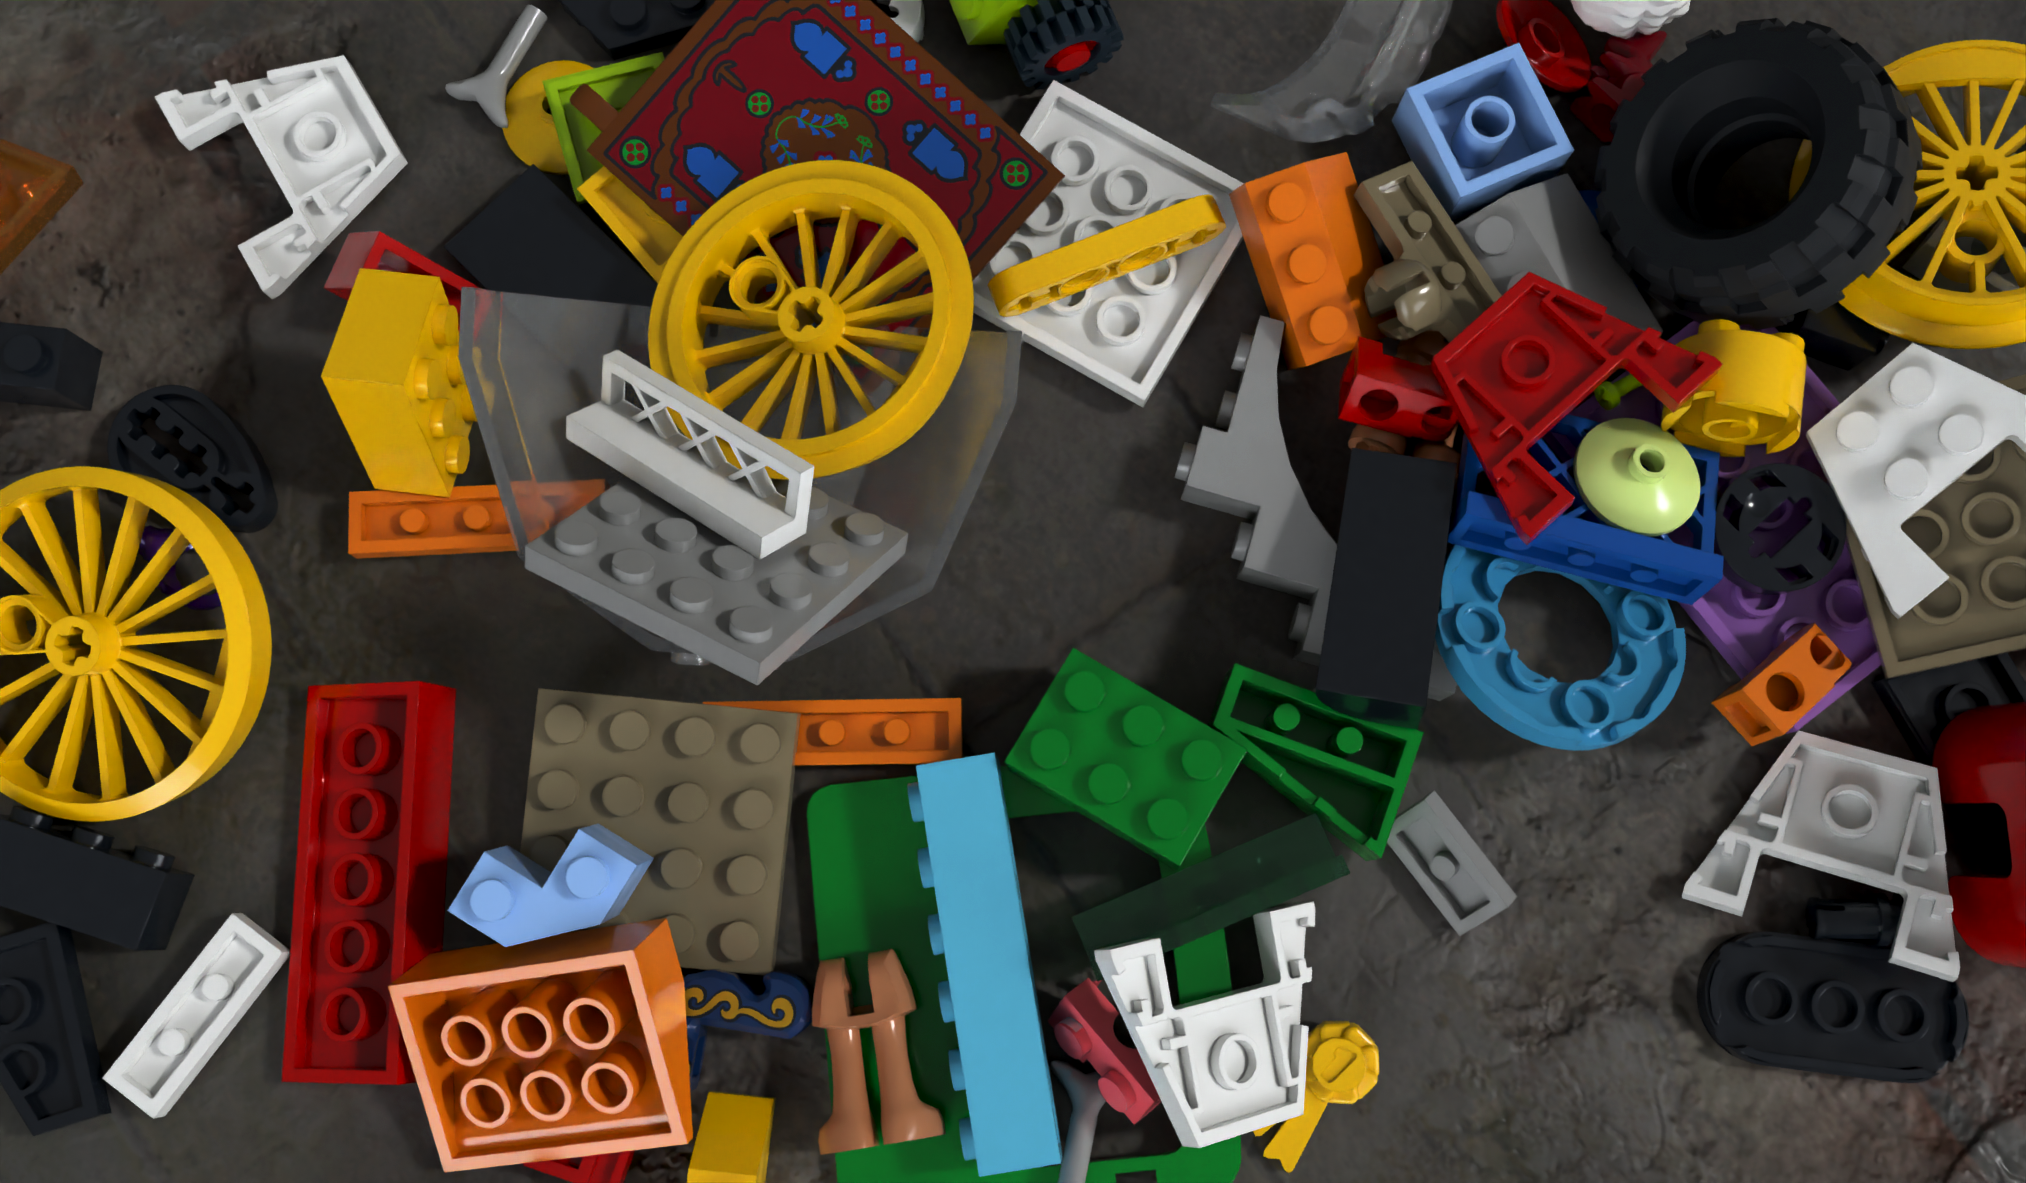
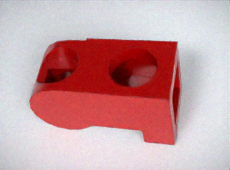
M1358 336L1340 380L1338 419L1410 438L1414 436L1425 440L1440 441L1451 436L1458 419L1431 369V364L1420 365L1383 354V343Z

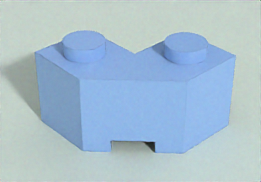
M599 823L578 829L552 873L506 845L484 851L447 911L504 947L600 925L620 914L654 858Z

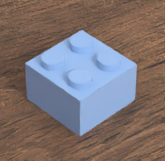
M1520 43L1406 88L1392 118L1394 127L1411 161H1413L1452 221L1480 211L1508 193L1555 178L1574 151Z

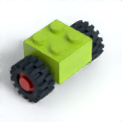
M949 0L967 44H1007L1021 80L1029 88L1034 85L1035 89H1044L1053 80L1060 84L1066 79L1074 82L1079 80V74L1085 71L1089 74L1098 70L1097 63H1107L1113 58L1111 52L1119 51L1122 46L1120 41L1124 40L1123 33L1108 0Z

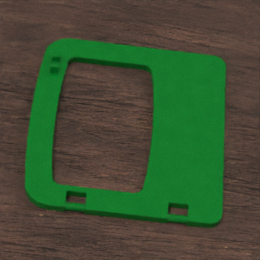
M1007 766L1000 767L1008 819L1077 812L1008 770ZM917 776L834 784L820 788L812 795L807 807L819 962L820 960L844 957L852 984L854 1007L873 1004L869 985L868 954L887 949H893L896 952L912 987L917 1005L916 1010L905 1015L908 1058L913 1083L919 1099L941 1111L946 1130L944 1135L883 1145L880 1123L881 1100L872 1028L860 1029L867 1095L877 1126L880 1145L835 1153L837 1183H1058L1061 1164L979 1177L976 1159L967 1161L964 1159L959 1119L970 1117L966 1090L954 1091L948 1055L949 1050L959 1048L955 1021L944 1023L938 993V982L949 980L945 953L933 954L928 929V915L938 913L934 887L923 888L918 864V849L928 847L924 821L913 822L908 798L907 785L908 783L918 782ZM1204 824L1178 871L1158 860L1169 917L1179 1005L1232 991L1221 904L1209 839ZM825 1029L827 1064H828V1076H829V1088H830V1100H831V1112H832V1107H833L832 1062H831V1053H830V1047H829V1042H828V1037H827V1031H826V1029ZM1241 1135L1202 1148L1185 1147L1181 1144L1175 1150L1167 1153L1090 1160L1085 1183H1116V1174L1149 1170L1156 1171L1157 1183H1233L1241 1164Z

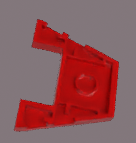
M1531 272L1522 277L1432 358L1431 369L1519 538L1526 545L1565 512L1575 499L1564 486L1527 452L1529 448L1619 368L1626 369L1674 413L1711 380L1723 365L1716 357L1701 350L1696 355L1661 339L1662 332L1651 327L1644 331L1605 313L1607 307Z

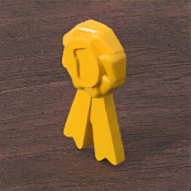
M1323 1021L1308 1034L1304 1115L1285 1120L1265 1147L1263 1154L1268 1159H1280L1283 1169L1287 1173L1294 1170L1328 1102L1354 1104L1358 1099H1362L1378 1081V1046L1358 1024L1349 1021ZM1275 1124L1254 1130L1255 1137L1263 1135Z

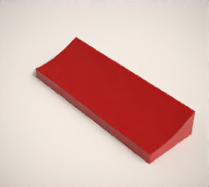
M423 681L308 686L282 1082L400 1085L417 1082L388 985L428 954L443 952L456 707L455 688Z

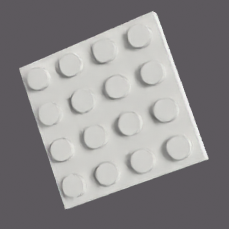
M1053 80L1020 135L1061 171L1065 178L973 281V313L1137 405L1144 407L1243 240L1229 194L1244 183ZM1208 194L1214 197L1226 228L1211 241L1026 313L1010 317L1000 316L987 285L1001 271L1187 199Z

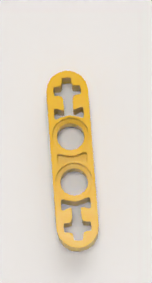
M1212 195L1196 196L1009 267L995 275L987 286L1000 316H1016L1203 245L1221 234L1226 228V224Z

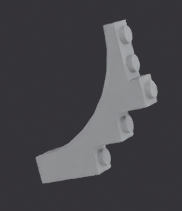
M1260 315L1252 335L1241 332L1231 369L1241 371L1242 374L1236 393L1225 390L1215 427L1226 429V431L1203 426L1196 445L1184 442L1174 478L1186 481L1180 500L1252 520L1251 524L1241 521L1233 544L1231 558L1241 561L1236 579L1309 599L1308 605L1298 602L1290 624L1288 639L1297 641L1294 660L1319 666L1337 544L1308 504L1290 465L1278 412L1277 365L1285 322ZM1435 639L1428 698L1441 701L1455 693L1457 683L1447 669Z

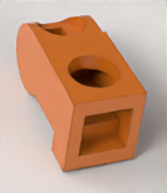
M1814 622L1787 638L1742 680L1728 687L1711 703L1753 747L1787 733L1835 687L1834 683L1851 667L1852 662Z

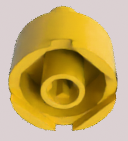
M1715 319L1701 323L1697 335L1690 336L1676 344V346L1696 355L1701 350L1716 357L1723 365L1711 380L1674 413L1663 404L1661 428L1664 432L1671 428L1675 431L1674 437L1682 444L1720 453V456L1745 457L1746 445L1765 443V454L1775 453L1792 446L1798 440L1801 428L1807 365L1803 338L1792 333L1766 334L1740 330V326L1735 322Z

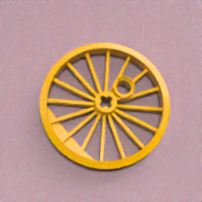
M63 467L27 476L1 489L0 567L30 594L10 595L0 599V656L46 653L49 663L1 688L0 706L62 673V676L8 746L0 738V792L40 813L67 820L98 822L124 819L145 813L182 797L207 782L230 761L247 738L261 709L270 675L272 637L268 607L258 575L242 545L222 520L196 498L173 485L140 474L101 467ZM99 488L128 496L107 574L105 570L98 497ZM73 491L81 576L45 505L48 499ZM151 508L176 528L128 589ZM23 515L61 593L2 539L3 534ZM191 544L205 564L209 575L136 614L188 545ZM216 588L226 628L136 635L138 630ZM35 616L36 632L32 637L27 629L26 621L33 620ZM223 639L215 675L137 648V645ZM144 668L209 690V696L201 720ZM138 693L193 742L186 760L178 768L175 769ZM72 697L49 780L25 763L24 757ZM119 710L155 781V785L134 795L128 794L126 788ZM93 711L102 796L79 792L73 788Z

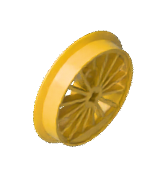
M1963 40L1918 50L1883 68L1891 77L1903 98L1915 93L1917 94L1939 137L1912 117L1916 132L1921 140L1923 169L1916 171L1917 180L1914 181L1913 190L1918 197L1914 210L1931 204L1933 206L1886 246L1891 254L1871 277L1867 278L1861 274L1842 290L1845 298L1838 302L1870 325L1894 336L1920 344L1952 349H1987L2026 342V253L2010 223L2026 235V151L2013 155L2026 143V125L2000 148L1994 149L2018 95L2026 97V45L2000 40ZM1963 86L1964 138L1937 88ZM1979 86L2009 91L1985 144L1981 145ZM1804 139L1797 153L1791 174L1789 201L1799 190L1807 175L1812 157V141ZM1940 217L1948 221L1920 281L1909 278L1887 265ZM1960 237L1976 238L1985 245L1988 253L1983 255L1967 254L1959 249L1955 239ZM2003 255L2020 288L1990 293L1986 290L1985 277L1992 272ZM1937 270L1951 281L1969 283V293L1934 287L1932 281Z
M843 160L809 161L769 171L738 186L713 204L691 226L676 246L662 272L651 306L648 327L650 367L653 371L721 411L774 375L741 421V423L758 433L796 382L781 439L766 438L814 465L813 478L830 476L866 465L887 455L905 443L930 419L946 396L959 370L969 342L974 311L973 281L967 254L958 233L941 208L917 186L890 171L864 163ZM840 217L821 287L813 223L818 219ZM867 220L883 225L844 278L858 222ZM798 225L806 287L798 288L770 244L772 236ZM900 237L907 238L918 248L916 253L864 287ZM758 246L761 247L766 255L754 256L741 262ZM929 269L933 287L932 293L875 306ZM729 281L730 296L742 311L712 307L724 282ZM777 283L776 291L769 300L760 304H754L755 296L762 287ZM933 313L928 337L870 329ZM814 322L818 324L816 328L811 326ZM708 324L770 332L703 349L704 335ZM855 345L918 353V355L903 376ZM844 354L896 386L883 405L877 410L844 360ZM764 355L728 381L710 391L705 374L708 368ZM833 362L867 414L866 418L842 430L833 374ZM818 376L826 435L801 439ZM666 407L676 426L687 438L692 440L693 438L680 413L670 407ZM716 435L715 438L727 462L742 469L730 444ZM765 466L770 479L789 480L772 468Z

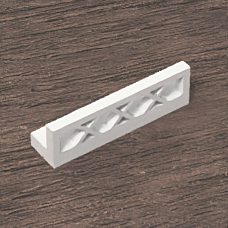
M618 349L603 355L601 401L566 416V439L759 560L806 533L814 465ZM625 381L632 384L645 409L644 411L625 400ZM666 407H670L680 413L693 438L692 440L679 433ZM716 435L730 444L742 469L727 462L715 438ZM765 466L772 468L789 479L787 498L776 491Z

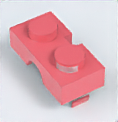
M1088 977L1063 997L1048 1022L1054 1028L1056 1040L1061 1048L1070 1057L1079 1059L1082 1063L1088 1060L1100 1074L1101 1078L1098 1080V1087L1105 1101L1116 1111L1124 1112L1135 1125L1158 1106L1161 1099L1138 1050L1124 1046L1115 1036L1113 1024L1119 1012L1097 988L1103 978L1092 982Z

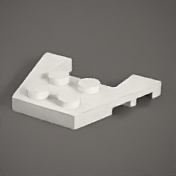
M344 55L267 71V77L232 85L225 79L214 82L216 88L184 95L178 90H172L155 96L178 140L189 151L244 122L293 209V214L289 218L238 245L260 288L271 299L281 295L408 164L354 68Z
M1912 343L1809 429L1806 434V438L1858 539L1861 552L1866 562H1869L1885 595L1884 599L1890 612L1897 619L1901 618L1950 578L1902 531L1901 525L2003 441L2012 440L2026 453V395L1915 343Z
M1798 730L1753 791L1750 799L1727 830H1724L1716 845L1696 872L1694 871L1685 883L1682 898L1742 917L1759 856L1766 854L1900 894L1904 902L1888 962L1954 982L1959 975V952H1956L1951 914L1954 908L1952 896L1949 895L1945 862L1947 848L1938 769Z
M1314 901L1296 902L1252 913L1264 975L1262 983L1173 1007L1160 938H1143L1094 950L1097 965L1182 1146L1202 1148L1304 1115L1309 1026L1300 1025L1302 984L1310 982L1312 979V967L1306 966L1304 948L1306 927H1315Z

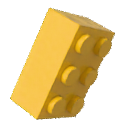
M360 268L321 378L374 489L450 497L457 474H463L467 469L470 456L469 433L473 421L479 422L482 419L486 402L484 386L477 383L472 369L471 349L469 346H464L458 330L457 309L455 306L449 305L440 277Z

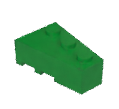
M1235 663L1225 675L1208 726L1247 748L1248 750L1241 760L1244 765L1365 861L1381 859L1424 732L1411 728L1365 721L1342 714L1322 703L1313 691Z

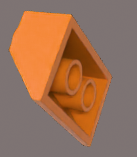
M1347 152L1303 162L1246 182L1229 194L1270 318L1285 322L1280 348L1288 370L1306 367L1351 351L1355 346L1358 336L1374 341L1387 337L1380 332L1378 324L1397 317L1396 308L1372 318L1367 310L1365 286L1370 277L1374 275L1375 269L1384 266L1370 221L1353 196L1358 189V184Z

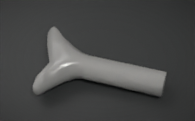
M526 5L489 67L474 77L446 84V92L458 100L477 101L488 118L496 126L508 128L506 115L507 86L546 23L547 16L545 13L533 5Z
M1055 1060L1050 1063V1068L1062 1083L1072 1103V1114L1058 1183H1085L1097 1117L1106 1102L1098 1087V1080L1101 1076L1097 1071L1084 1074L1068 1062Z

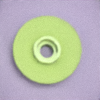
M1635 418L1611 419L1591 429L1576 449L1573 460V475L1578 492L1587 507L1607 525L1648 537H1656L1676 530L1695 511L1700 497V478L1697 467L1681 442L1669 432H1664L1661 427Z

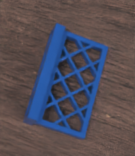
M1567 414L1547 433L1554 432L1566 435L1577 449L1585 435L1591 429L1601 424V422ZM1464 432L1455 505L1450 516L1447 543L1693 605L1723 578L1724 556L1714 553L1720 453L1682 444L1694 460L1700 478V497L1697 507L1691 517L1685 522V525L1694 535L1693 548L1673 543L1667 534L1648 537L1613 528L1604 523L1587 507L1578 492L1575 480L1569 474L1573 470L1574 457L1561 464L1541 438L1528 450L1538 463L1575 497L1572 503L1575 510L1566 515L1561 514L1534 540L1526 545L1519 538L1500 499L1475 492L1477 474L1484 469Z

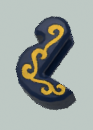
M713 969L687 975L684 978L690 1092L697 1089L708 1026L791 1039L804 1031L812 1022L814 990L810 984L797 974L781 970L765 974L763 982L766 989L762 994L739 973Z

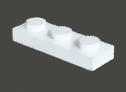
M232 913L102 1079L153 1119L166 1116L289 958L290 949L243 913Z

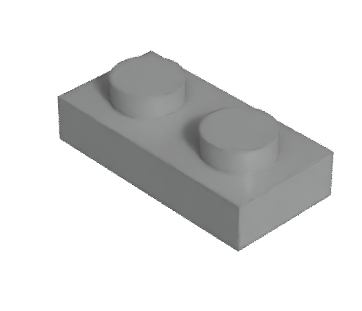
M1435 790L1395 817L1387 843L1459 936L1505 910L1516 899V894Z

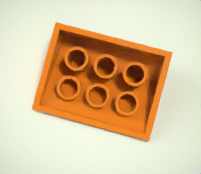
M667 918L563 933L508 947L496 943L430 953L388 985L444 1173L688 1144L693 1138L684 978Z

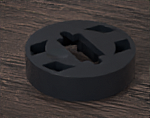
M1765 464L1735 476L1717 491L1714 553L1724 556L1723 575L1735 585L1758 594H1785L1806 588L1820 581L1838 562L1846 539L1844 511L1834 491L1813 472L1791 464ZM1761 478L1770 488L1760 491L1750 480ZM1801 498L1808 501L1809 507L1802 513L1808 519V522L1771 557L1765 552L1760 553L1756 558L1750 556L1749 548L1755 542L1749 534L1786 499L1792 504L1797 503ZM1726 505L1732 510L1729 521L1723 516ZM1821 539L1826 543L1823 554L1817 549ZM1789 568L1799 579L1788 582L1778 571Z

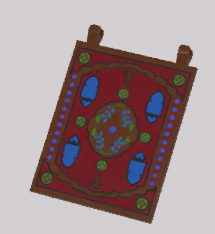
M715 0L620 112L614 109L589 85L584 83L570 97L571 104L602 131L586 151L682 236L718 200L738 186L764 173L788 165L809 161L843 160L859 162L882 168L906 179L921 189L941 208L961 239L969 261L972 281H974L1065 178L1061 171L871 0ZM840 217L818 219L813 223L821 287ZM867 220L858 222L844 278L883 225ZM798 225L772 236L770 244L798 288L806 287ZM900 237L864 287L916 253L918 248L907 238ZM758 246L741 262L754 256L766 255L761 247ZM929 269L875 306L932 293L933 287ZM777 283L762 287L756 294L755 301L760 304L769 300L776 291ZM933 313L870 329L925 337L930 331ZM814 322L811 326L816 328L818 324ZM855 345L894 370L910 354V352ZM844 354V360L870 399L886 380ZM833 362V363H832L833 370H834L841 378H843V376L841 375V373L839 372V370L837 369L836 365H835L834 362Z

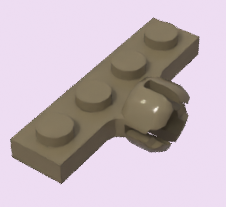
M1413 161L1361 182L1353 196L1394 259V262L1375 269L1374 275L1367 281L1365 286V302L1370 317H1377L1396 308L1397 317L1378 324L1380 332L1387 337L1405 341L1427 330L1439 331L1450 343L1502 295Z

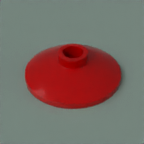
M1548 0L1498 1L1496 17L1500 32L1507 46L1520 43L1539 81L1555 90L1568 93L1576 92L1588 83L1591 77V60L1588 50L1573 24L1556 6Z

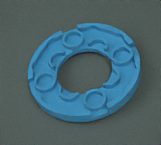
M1569 507L1562 514L1566 515L1575 510V508ZM1453 544L1446 553L1435 635L1440 654L1447 669L1464 695L1479 710L1506 730L1523 739L1556 749L1575 751L1605 748L1617 744L1640 731L1655 720L1673 699L1684 672L1686 637L1684 628H1676L1674 616L1667 599ZM1540 571L1560 574L1582 585L1599 602L1611 626L1613 649L1606 669L1594 679L1579 680L1574 683L1557 682L1553 677L1548 679L1530 670L1517 657L1519 652L1514 648L1510 650L1504 637L1506 627L1501 614L1498 612V603L1507 583L1516 576Z

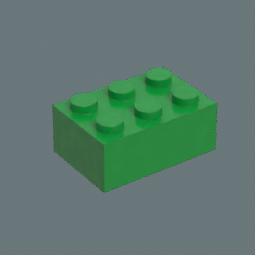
M1073 648L1004 762L1008 770L1178 871L1248 749Z

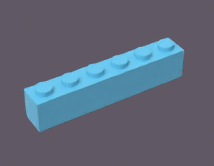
M994 752L916 765L918 782L908 783V798L913 822L924 821L928 847L918 849V864L923 888L934 887L938 913L928 915V929L933 954L945 953L949 980L938 982V993L944 1023L955 1021L959 1048L949 1050L948 1055L954 1091L966 1090L970 1117L959 1119L965 1161L976 1159L979 1177L1061 1164L1063 1152L999 758Z

